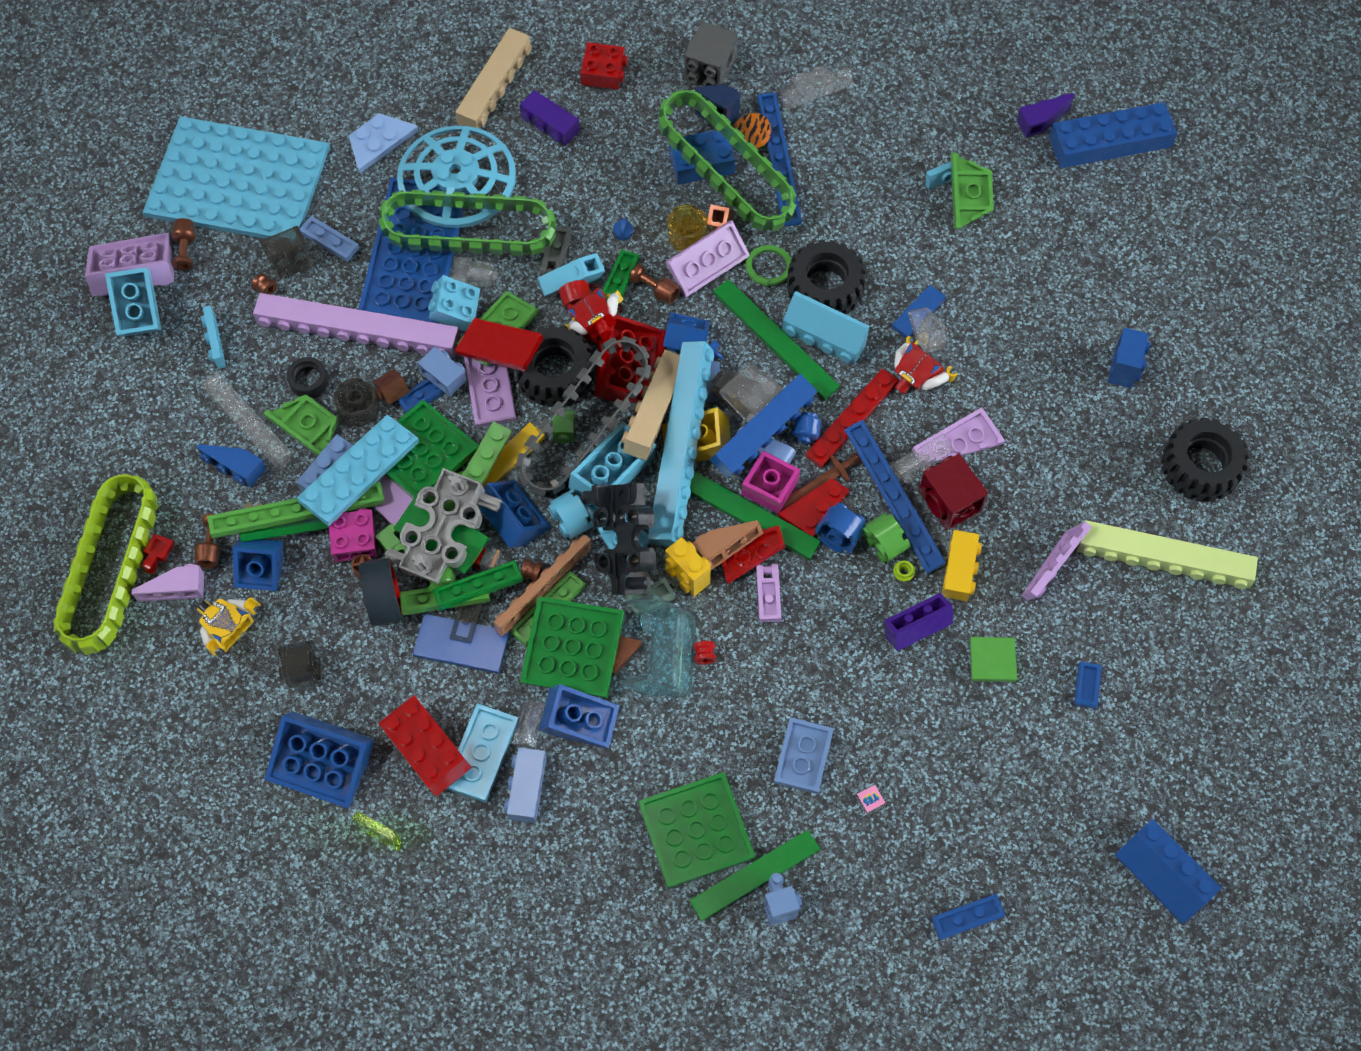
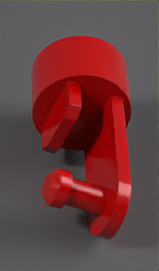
M585 280L571 281L559 288L563 308L566 311L591 293L588 282ZM589 334L583 335L586 338V342L593 341L596 346L599 345V335L595 338H592Z

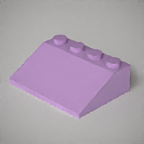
M170 233L89 246L85 277L92 297L109 295L105 277L106 273L147 267L151 270L153 286H165L174 282Z

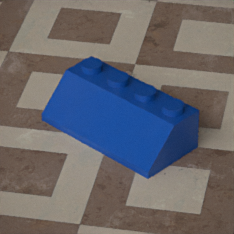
M1153 818L1115 854L1125 867L1182 925L1222 889Z

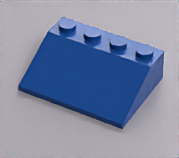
M291 711L282 715L264 780L349 808L369 762L375 739Z

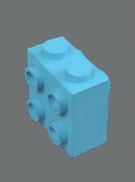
M443 275L438 281H434L431 288L433 298L428 305V310L430 311L429 319L445 325L458 327V329L466 332L472 320L476 318L480 288Z

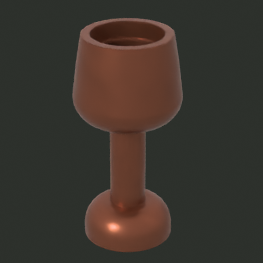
M179 218L174 221L171 234L172 239L179 243V256L173 259L172 266L178 270H190L193 268V261L187 256L188 244L193 243L196 239L195 223L187 218Z
M637 264L630 274L629 281L632 283H639L640 281L654 288L653 294L657 300L669 305L673 304L679 296L680 287L667 277L659 281L645 274L646 270L643 265Z
M207 513L202 516V523L207 527L205 542H200L195 546V565L203 569L216 568L221 555V548L214 543V538H211L207 516L215 515L214 513Z

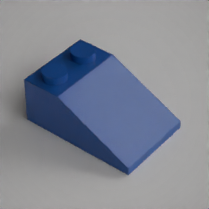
M558 684L549 688L538 730L559 738L609 748L620 705Z

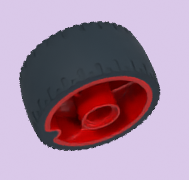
M379 558L360 563L358 566L360 583L371 625L380 626L403 620L400 590L391 559Z

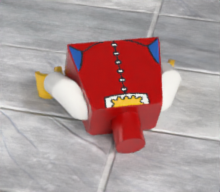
M599 287L567 309L573 316V320L569 324H565V326L569 330L573 329L581 335L589 334L592 338L598 335L602 339L610 337L612 334L610 327L616 323L615 315L617 314L618 304L623 301L620 292L616 290L615 293H609L606 296Z
M910 336L906 338V342L896 351L894 367L896 374L901 377V380L894 388L903 395L911 386L919 392L921 390H929L947 381H954L958 373H949L952 370V366H948L945 370L939 362L917 346L918 340L915 343L910 342Z

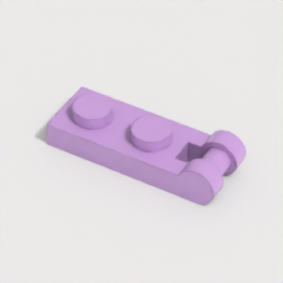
M759 564L756 566L759 622H781L778 564H771V566ZM764 575H772V578H764Z

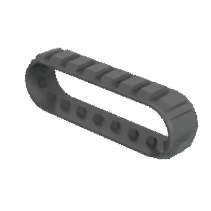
M623 336L618 341L613 337L601 345L603 351L599 352L596 350L587 362L590 368L586 369L583 367L574 379L578 384L576 386L570 384L563 393L562 397L565 401L563 403L557 401L549 413L552 415V418L550 420L544 418L536 430L539 432V435L537 437L531 435L523 447L527 450L525 453L518 454L515 467L520 468V474L516 477L522 487L528 486L532 489L531 494L544 497L546 492H551L555 495L566 488L564 482L570 480V473L591 454L589 451L591 447L596 449L604 440L603 431L609 432L617 423L618 419L615 415L617 413L622 415L631 403L628 401V398L634 399L644 386L641 384V381L649 379L652 366L648 365L647 359L650 355L646 348L636 344V339ZM615 347H622L624 352L633 351L635 353L633 356L635 361H640L641 367H637L635 373L640 376L637 383L629 382L626 388L630 392L623 401L616 399L613 404L617 409L610 418L605 415L601 419V422L604 424L603 428L598 434L591 432L588 436L591 443L585 451L578 449L575 455L579 459L572 468L565 466L562 471L566 476L561 483L554 479L550 482L551 488H544V482L540 481L534 485L530 481L533 478L531 472L525 474L524 466H529L531 461L526 458L530 449L537 451L540 448V445L537 443L538 438L543 432L550 435L553 428L549 424L556 415L563 417L566 414L562 407L569 398L575 401L579 397L575 390L581 382L588 384L591 381L588 373L594 365L601 368L604 364L601 356L606 351L611 355L617 352Z

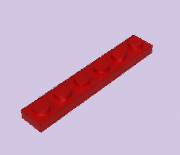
M882 368L806 452L805 457L822 469L829 462L830 456H834L849 439L845 429L862 419L865 421L893 390L899 379Z

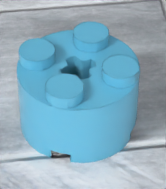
M573 489L550 501L548 511L553 520L558 519L560 523L559 530L564 539L568 537L572 539L593 527L592 521L588 523L586 518L589 516L578 495L574 496L575 491Z

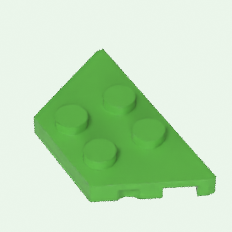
M958 153L950 155L954 230L994 210L992 171L978 166L977 163L971 160L967 161L959 157Z
M303 395L294 401L283 403L281 408L271 412L270 410L264 412V416L317 456L333 439L338 424V419L335 415L308 395Z

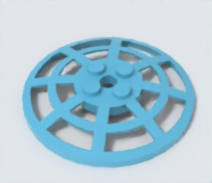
M470 126L443 127L423 135L407 149L400 161L397 173L398 189L404 192L406 190L403 184V171H414L416 185L419 190H424L425 193H430L429 191L437 186L445 191L446 194L468 191L470 195H473V193L486 195L497 180L507 183L502 195L510 198L516 182L514 160L505 144L491 133ZM461 132L460 137H447L438 141L432 138L444 133ZM469 133L487 137L495 142L496 145L487 148L481 142L468 138ZM423 142L428 145L420 154L416 163L405 164L410 154ZM448 142H458L456 149L447 151L440 145ZM466 143H470L480 148L481 151L471 154L464 149ZM434 150L438 155L433 163H422L430 151ZM502 150L505 153L509 164V176L497 173L494 153ZM487 156L491 164V171L480 169L478 160ZM456 168L461 170L457 174L451 173V171ZM420 170L431 171L433 179L423 185ZM479 176L489 178L486 185L478 192L474 185L477 183ZM406 205L415 216L423 221L445 228L473 226L490 219L499 212V210L481 209L482 212L469 217L450 218L452 207L444 206L442 217L425 212L418 206Z

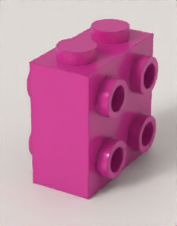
M372 509L344 512L329 526L331 555L335 563L352 561L354 557L360 554L368 555L371 558L378 557L377 540L375 538V517Z

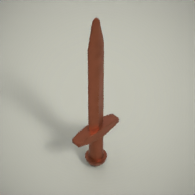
M852 453L853 456L842 463L831 455L830 460L834 467L790 494L783 508L790 506L831 478L835 479L840 475L848 483L850 479L846 470L856 463L860 464L862 462L858 453Z

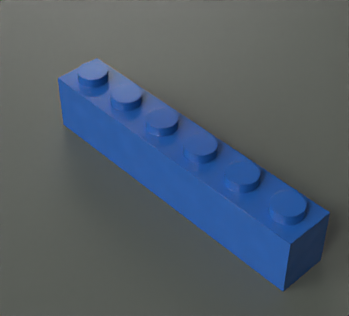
M800 373L729 440L710 461L726 478L732 474L737 476L745 468L742 464L746 460L750 463L759 454L757 450L760 447L765 449L773 441L771 436L774 433L779 435L787 427L785 423L788 420L794 421L801 414L798 410L802 406L807 408L814 401L813 396L818 391Z

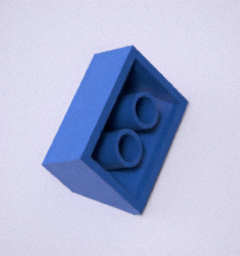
M516 480L486 484L484 487L485 494L502 500L501 507L497 512L480 505L478 507L491 522L492 527L503 538L504 543L510 548L524 546L550 529V524Z

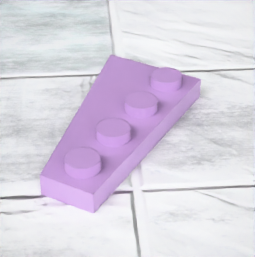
M981 407L914 446L912 451L922 466L925 467L942 462L944 458L950 455L953 457L960 453L961 456L1002 445L1005 443V440Z
M1085 521L1067 530L1021 596L1027 601L1041 597L1046 590L1045 586L1056 576L1059 568L1092 526Z

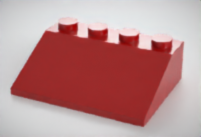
M615 315L616 323L610 327L611 336L606 339H602L599 336L598 351L602 352L601 345L613 337L616 341L621 340L623 336L636 339V344L646 348L650 355L647 359L648 365L652 366L651 371L655 372L654 365L657 357H662L665 350L663 343L666 330ZM615 347L617 352L612 355L606 351L601 356L604 364L601 368L597 366L594 396L613 402L616 399L623 401L630 392L626 388L629 382L637 383L640 376L635 373L637 367H641L640 361H635L633 357L635 353L633 351L624 352L622 347ZM648 380L641 381L644 387L645 385L649 387L650 383H648ZM644 387L634 399L629 397L628 401L630 403H638L639 400L643 401L641 395Z

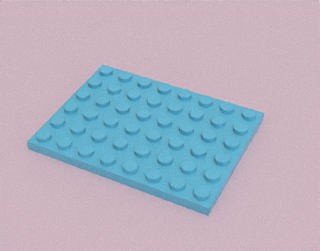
M180 116L143 210L144 217L171 222L179 218H187L194 221L195 226L297 244L300 235L299 229L304 224L330 149L329 143Z

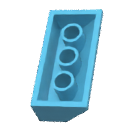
M795 291L783 319L782 331L788 336L803 340L807 345L820 348L826 354H832L840 358L845 363L855 365L866 347L869 325Z

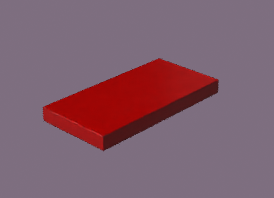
M474 318L455 352L457 355L525 371L544 337L541 333Z

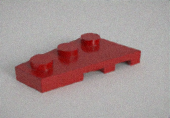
M831 478L780 511L777 517L815 537V528L829 507L842 503L849 494V489Z
M779 525L762 530V535L722 562L728 584L785 548Z

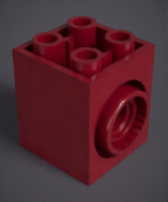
M960 453L953 457L952 455L947 456L937 466L932 465L926 468L918 490L930 511L939 519L946 531L980 513L989 494Z

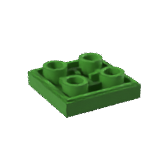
M970 637L971 681L1016 682L1015 638Z

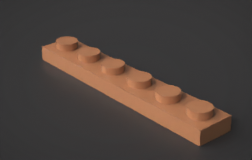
M583 535L580 539H575L570 548L565 553H561L550 568L543 570L540 578L535 583H530L525 592L520 597H516L511 602L510 607L496 617L494 622L496 633L503 637L537 603L538 596L544 597L591 550L590 538Z

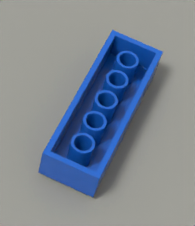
M1165 102L1056 122L1052 125L1049 139L1061 169L1171 148L1177 136V131Z

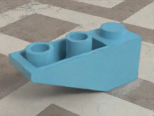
M595 253L576 259L538 277L537 280L544 297L559 293V288L571 281L585 280L588 284L599 281L605 270L598 254Z

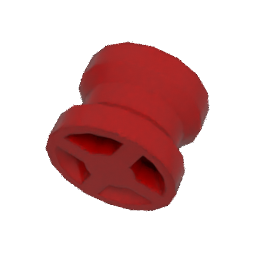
M712 641L694 643L693 650L696 652L694 662L699 665H708L716 662V655L713 652L715 643Z

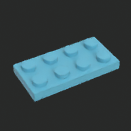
M476 704L458 748L472 768L447 788L448 790L485 803L487 802L518 725L519 717Z

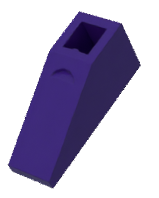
M1074 93L1062 94L1053 99H1045L1039 103L1019 108L1016 120L1025 138L1044 133L1072 106Z

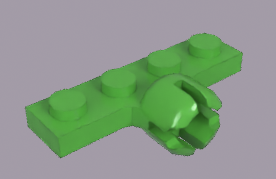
M447 567L439 584L430 582V586L427 588L400 592L402 614L409 615L440 610L432 589L456 581L455 569ZM489 593L450 608L490 602Z

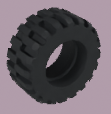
M818 240V243H808L806 248L804 246L801 247L798 253L793 255L789 264L787 277L789 298L792 299L795 291L845 315L849 314L850 309L856 308L858 301L861 300L863 295L866 270L862 264L861 257L859 255L856 256V251L852 248L848 249L847 245L842 242L837 244L834 240H830V242ZM818 271H831L839 275L844 283L837 288L823 289L812 284L808 277Z
M549 325V328H544L543 326L537 328L536 332L543 335V341L525 371L515 369L517 383H519L521 391L526 393V397L530 400L535 399V402L539 405L547 403V407H553L557 401L561 403L565 401L562 397L563 393L570 384L574 386L578 384L574 379L583 367L586 369L590 368L587 362L593 355L590 344L586 342V338L583 335L578 336L577 331L573 329L567 330V326L560 325V328L555 327V325ZM553 355L566 357L573 362V366L569 371L555 377L542 375L535 369L542 359ZM594 366L588 373L591 381L588 384L581 382L575 390L579 397H582L586 393L585 389H589L592 384ZM570 398L567 400V402L570 401V403L575 402L574 400H572V399H570Z
M1201 417L1200 421L1194 418L1189 420L1188 423L1184 422L1179 425L1178 429L1174 430L1164 447L1161 456L1162 472L1164 475L1167 474L1166 480L1169 484L1174 485L1173 489L1178 493L1181 491L1184 493V497L1188 499L1194 497L1195 501L1202 502L1203 499H1206L1207 502H1212L1216 498H1225L1227 494H1231L1248 469L1249 451L1245 450L1247 447L1245 440L1239 438L1241 435L1237 430L1233 431L1230 429L1232 426L1227 423L1225 425L1220 423L1221 420L1213 419V421H1210L1207 417ZM1191 448H1204L1213 452L1219 458L1222 470L1207 472L1199 469L1189 459L1187 450Z

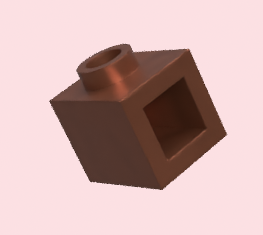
M710 205L707 225L713 226V230H716L728 221H734L736 210Z
M395 369L390 370L373 381L376 387L374 390L376 396L380 401L384 400L388 405L410 392L403 377Z

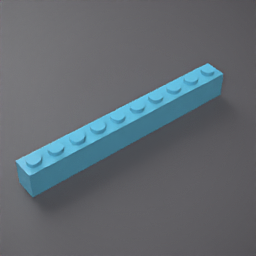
M705 341L682 342L653 505L655 524L653 528L649 529L648 540L656 546L670 547L684 536V519L687 517V502L691 495L690 484L691 479L694 477V461L698 454L697 443L701 436L700 426L701 420L704 418L703 408L708 395V381L711 378V362L714 359V351Z

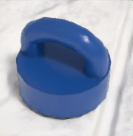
M626 218L617 221L613 227L614 236L619 240L631 238L633 235L632 224Z
M713 340L709 346L713 349L714 356L721 360L723 355L716 351L720 343Z

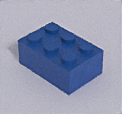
M713 130L683 136L711 164L719 175L735 174V158L731 144L720 132ZM669 145V156L677 185L705 180L695 171L696 167L693 164L689 165L681 157L682 153L679 150L675 151Z

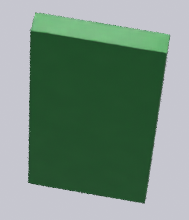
M418 492L393 528L401 533L406 522L422 527L430 520L428 511L414 505L419 494ZM426 499L425 503L427 504L433 503L429 499ZM459 525L452 530L451 536L455 542L467 547L466 552L468 554L463 564L455 569L466 575L489 541V538L476 529ZM411 535L408 539L416 542L418 536ZM434 540L427 542L426 550H436L437 542ZM451 551V552H449L447 558H448V559H454V558H456L457 555H458V552H457V551Z

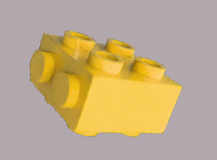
M681 537L665 550V570L670 577H675L680 582L679 585L685 593L689 592L695 597L710 585L711 564L704 556L700 557L696 553L697 550L690 541L686 542Z

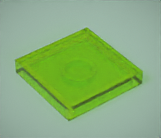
M360 811L355 812L352 819L359 830L399 851L402 842L395 831Z

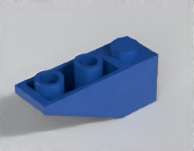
M198 444L196 447L200 453L199 458L206 464H214L216 469L224 475L228 473L233 476L232 479L239 485L245 484L251 488L266 470L262 459L246 449Z

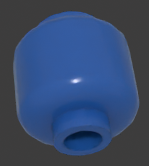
M802 412L794 421L792 434L798 439L799 443L810 444L811 441H816L819 438L822 422L817 414Z

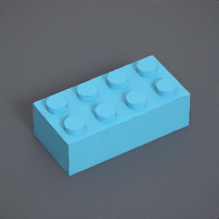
M622 422L570 473L568 488L573 489L580 496L583 495V491H592L591 486L630 484L653 460L656 444L654 443L647 461L623 453L624 443H621L625 430L629 431L630 428L628 424Z

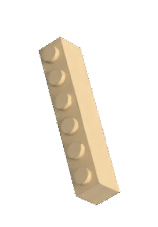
M511 28L507 30L456 110L455 115L458 125L480 129L481 126L486 124L488 115L496 107V102L499 98L503 97L508 83L513 81L515 72L523 64V59L531 52L532 45L530 44L529 35Z
M664 350L662 357H657L654 365L656 371H651L648 379L650 385L649 387L645 385L641 395L643 401H638L635 408L637 414L636 416H631L628 424L630 430H625L621 440V443H624L623 453L647 461L672 402L680 355Z

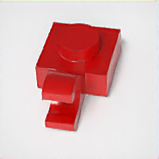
M153 534L143 551L147 556L142 564V567L146 568V573L153 575L157 569L158 561H166L175 545L173 540Z

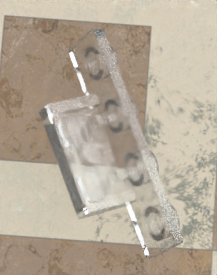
M819 66L814 68L813 71L797 74L796 77L790 79L792 88L781 91L783 108L788 110L853 85L851 68L847 66L831 72L826 67Z
M941 434L894 462L890 467L900 484L903 482L908 483L916 478V474L921 471L924 472L929 466L934 465L953 453L954 448L945 434Z

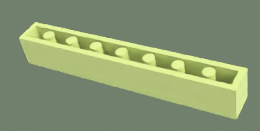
M1087 520L1085 521L1092 527L1077 547V552L1083 553L1085 556L1104 557L1108 561L1118 560L1131 566L1141 565L1150 570L1169 571L1173 575L1183 574L1196 580L1206 579L1215 584L1234 585L1238 589H1249L1256 577L1258 557Z

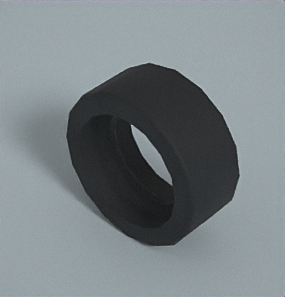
M299 358L289 366L287 371L288 384L293 393L299 397L308 395L310 398H313L323 393L327 388L329 381L327 371L322 362L316 358ZM315 369L319 372V379L310 386H299L296 383V376L303 370Z

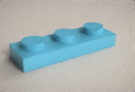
M211 305L203 307L204 315L201 316L204 328L207 327L208 331L204 335L207 345L211 346V350H208L211 362H215L218 369L224 368L226 364L216 316Z

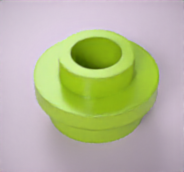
M899 561L893 568V574L897 580L907 582L914 577L915 568L909 561ZM900 570H906L907 574H901Z

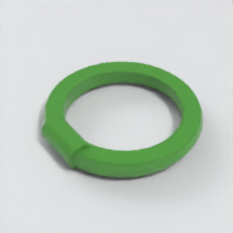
M772 245L760 246L754 249L746 259V271L753 282L768 287L779 285L787 280L791 257L782 248ZM764 252L777 253L783 257L787 268L777 278H765L756 274L753 270L752 262L754 258Z

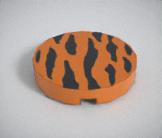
M758 113L742 116L733 127L734 129L737 128L745 136L744 139L748 143L751 142L756 148H760L768 142L772 130L768 119Z

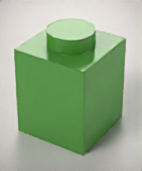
M565 410L566 414L563 417L558 415L554 417L552 424L553 442L561 444L574 442V410Z

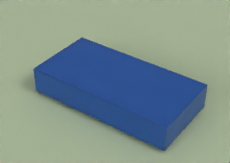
M1081 661L1078 663L1074 698L1075 706L1092 709L1098 707L1102 665Z

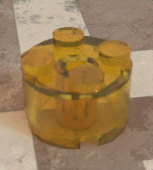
M692 204L679 205L668 215L667 237L676 251H683L707 235V216L703 210L700 211Z

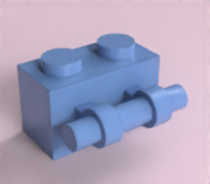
M774 873L770 876L768 884L770 893L765 894L763 902L770 926L796 919L802 905L799 892H794L792 886L782 889L784 879L779 873Z

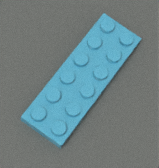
M386 415L297 497V501L322 522L330 526L419 443L418 437L389 415Z

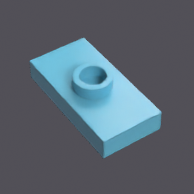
M951 162L926 172L925 185L929 190L952 180Z

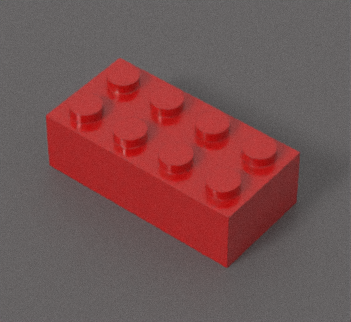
M415 695L378 723L436 797L472 768Z

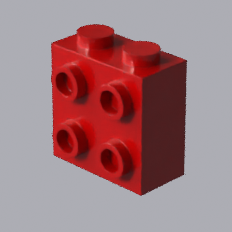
M587 42L580 71L581 85L619 90L620 82H624L625 77L623 67H627L628 55H625V47Z

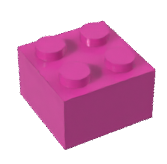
M762 451L742 484L741 495L779 513L799 481L800 469Z

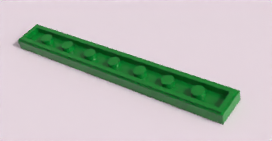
M729 279L713 290V294L797 375L801 373L818 391L816 394L824 401L839 390L840 385Z
M694 471V477L691 479L690 484L692 496L741 523L757 520L762 530L779 525L785 547L803 558L811 560L821 543L820 540Z

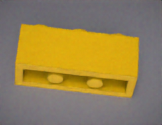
M953 530L942 589L944 597L967 601L970 594L974 595L976 582H973L972 579L973 575H977L979 562H975L976 555H980L982 543L978 542L979 534Z

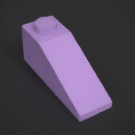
M195 564L176 567L132 589V595L138 602L203 598L204 572L200 566Z

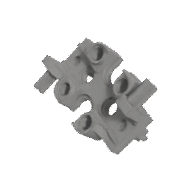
M443 468L435 487H424L415 500L414 505L429 512V522L422 527L406 522L400 533V541L406 548L405 553L403 554L388 548L384 558H390L391 562L398 565L403 574L411 577L413 574L439 584L447 567L457 568L461 566L468 554L465 545L452 539V530L459 525L478 530L482 523V513L478 506L480 505L497 512L501 507L502 500L485 494V490L480 482ZM429 496H435L436 498L433 503H425ZM447 501L455 502L456 506L453 511L447 512L444 510V504ZM468 512L476 513L473 519H465V515ZM411 535L418 536L414 543H408V538ZM431 540L436 541L438 544L436 550H426L427 542ZM451 551L458 552L457 557L454 559H448L447 556Z

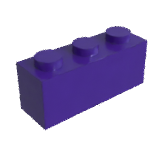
M533 90L519 104L522 119L535 125L540 132H545L551 136L555 142H560L566 146L580 132L578 118L536 90Z
M940 592L884 620L885 637L895 650L899 651L953 624V606Z

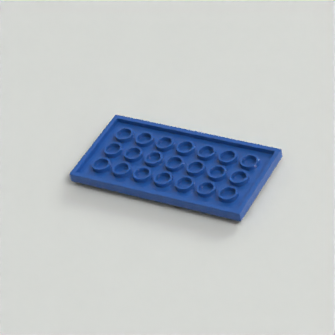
M390 178L385 200H388L392 193L399 191L397 178ZM403 179L406 191L412 192V189L419 190L415 180ZM436 186V187H434L433 189H431L429 192L432 193V191H443V190H441L440 188H438V187ZM406 205L395 209L394 215L389 218V221H392L394 228L391 230L395 233L400 231L403 235H436L453 238L459 237L461 229L445 228L427 223L415 216ZM422 205L418 207L427 213L442 217L444 206ZM452 207L450 218H463L465 208ZM379 224L358 310L439 324V322L429 319L430 311L428 310V305L433 298L431 288L434 281H438L443 275L450 277L455 252H450V249H443L441 252L430 251V248H423L422 250H410L409 247L405 246L400 248L390 243L389 236H384Z

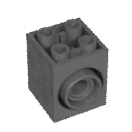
M702 21L697 32L690 39L684 55V80L701 86L724 84L737 57L738 33Z

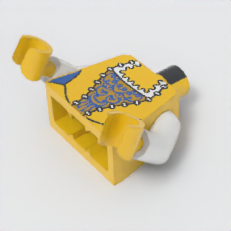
M254 598L247 600L228 599L226 601L218 599L213 605L206 600L202 601L197 611L203 615L199 623L202 625L200 634L204 646L213 656L216 655L214 652L219 648L227 652L254 622L248 612L255 615L256 612L253 609L256 606L260 607L261 604Z

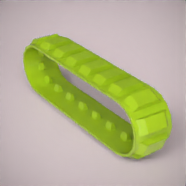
M122 474L109 478L98 489L96 498L92 501L89 510L90 515L86 519L83 528V536L79 539L76 548L77 553L69 569V577L65 580L62 589L63 594L59 598L55 610L56 618L53 619L54 632L60 637L59 640L74 653L79 651L85 655L98 653L112 643L117 637L118 628H121L124 619L123 612L128 606L131 597L130 591L135 585L137 579L136 572L141 566L144 557L143 551L149 542L150 529H153L156 520L155 511L158 509L157 496L148 482L138 475ZM128 492L144 494L141 498L142 505L101 626L92 635L84 638H79L75 634L70 636L71 622L111 505L122 494Z

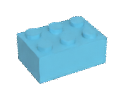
M145 267L106 273L105 277L116 335L125 337L162 331L151 270Z

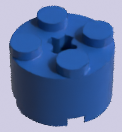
M837 503L835 506L829 507L816 526L815 533L817 535L819 532L821 535L820 541L831 550L838 553L844 550L847 551L846 554H849L864 534L862 528L865 527L866 519L848 510L844 504Z

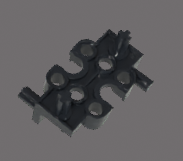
M644 483L591 486L592 491H583V495H580V500H583V504L594 503L599 507L593 513V528L603 527V531H614L618 539L614 549H606L604 553L594 554V563L597 571L605 573L610 577L612 594L631 595L649 593L650 585H653L654 580L650 579L648 571H651L656 565V551L651 547L643 548L639 543L638 537L642 529L653 528L655 524L652 508L645 505L647 497H650V492L647 493Z

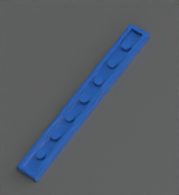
M776 92L757 94L759 112L768 119L772 128L770 138L766 143L769 161L773 164L772 167L776 171L779 170L787 178L786 182L793 186L796 193ZM775 189L781 215L783 214L781 212L782 207L787 206L786 201L782 200L781 194ZM797 197L794 202L797 206L790 222L785 221L784 227L802 225Z
M863 419L846 428L845 433L896 521L904 531L905 537L908 539L927 575L947 565Z

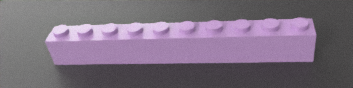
M264 293L259 294L253 312L257 324L263 327L272 326L285 331L295 330L303 334H318L325 338L335 337L342 341L352 340L358 341L361 344H375L382 348L392 347L401 351L410 350L422 355H426L436 347L440 351H446L451 358H455V344L460 340L459 329L455 326Z

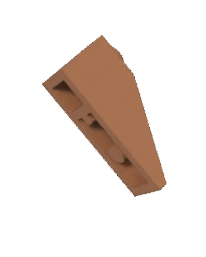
M756 520L710 530L697 537L692 544L697 550L696 553L700 557L704 556L709 561L712 570L762 535L763 531L760 523Z

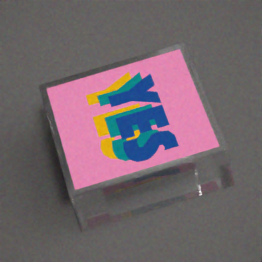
M876 784L855 795L866 816L887 805Z

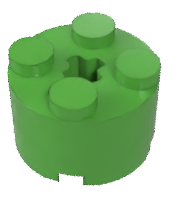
M884 512L862 528L865 534L863 536L865 542L869 547H875L878 551L876 556L881 563L889 562L910 548L908 539L903 540L902 538L904 531L891 514L887 515V512Z

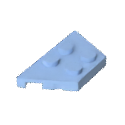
M379 113L352 132L349 137L359 173L361 174L417 133L418 127L415 124Z

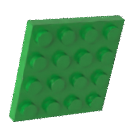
M422 400L397 420L399 424L418 437L419 443L385 475L413 499L417 492L419 493L424 487H435L443 468L456 472L473 457L479 445L425 400Z
M538 596L520 683L544 688H551L561 684L592 696L608 698L625 614L624 610Z
M724 772L638 801L668 889L755 859L754 851Z

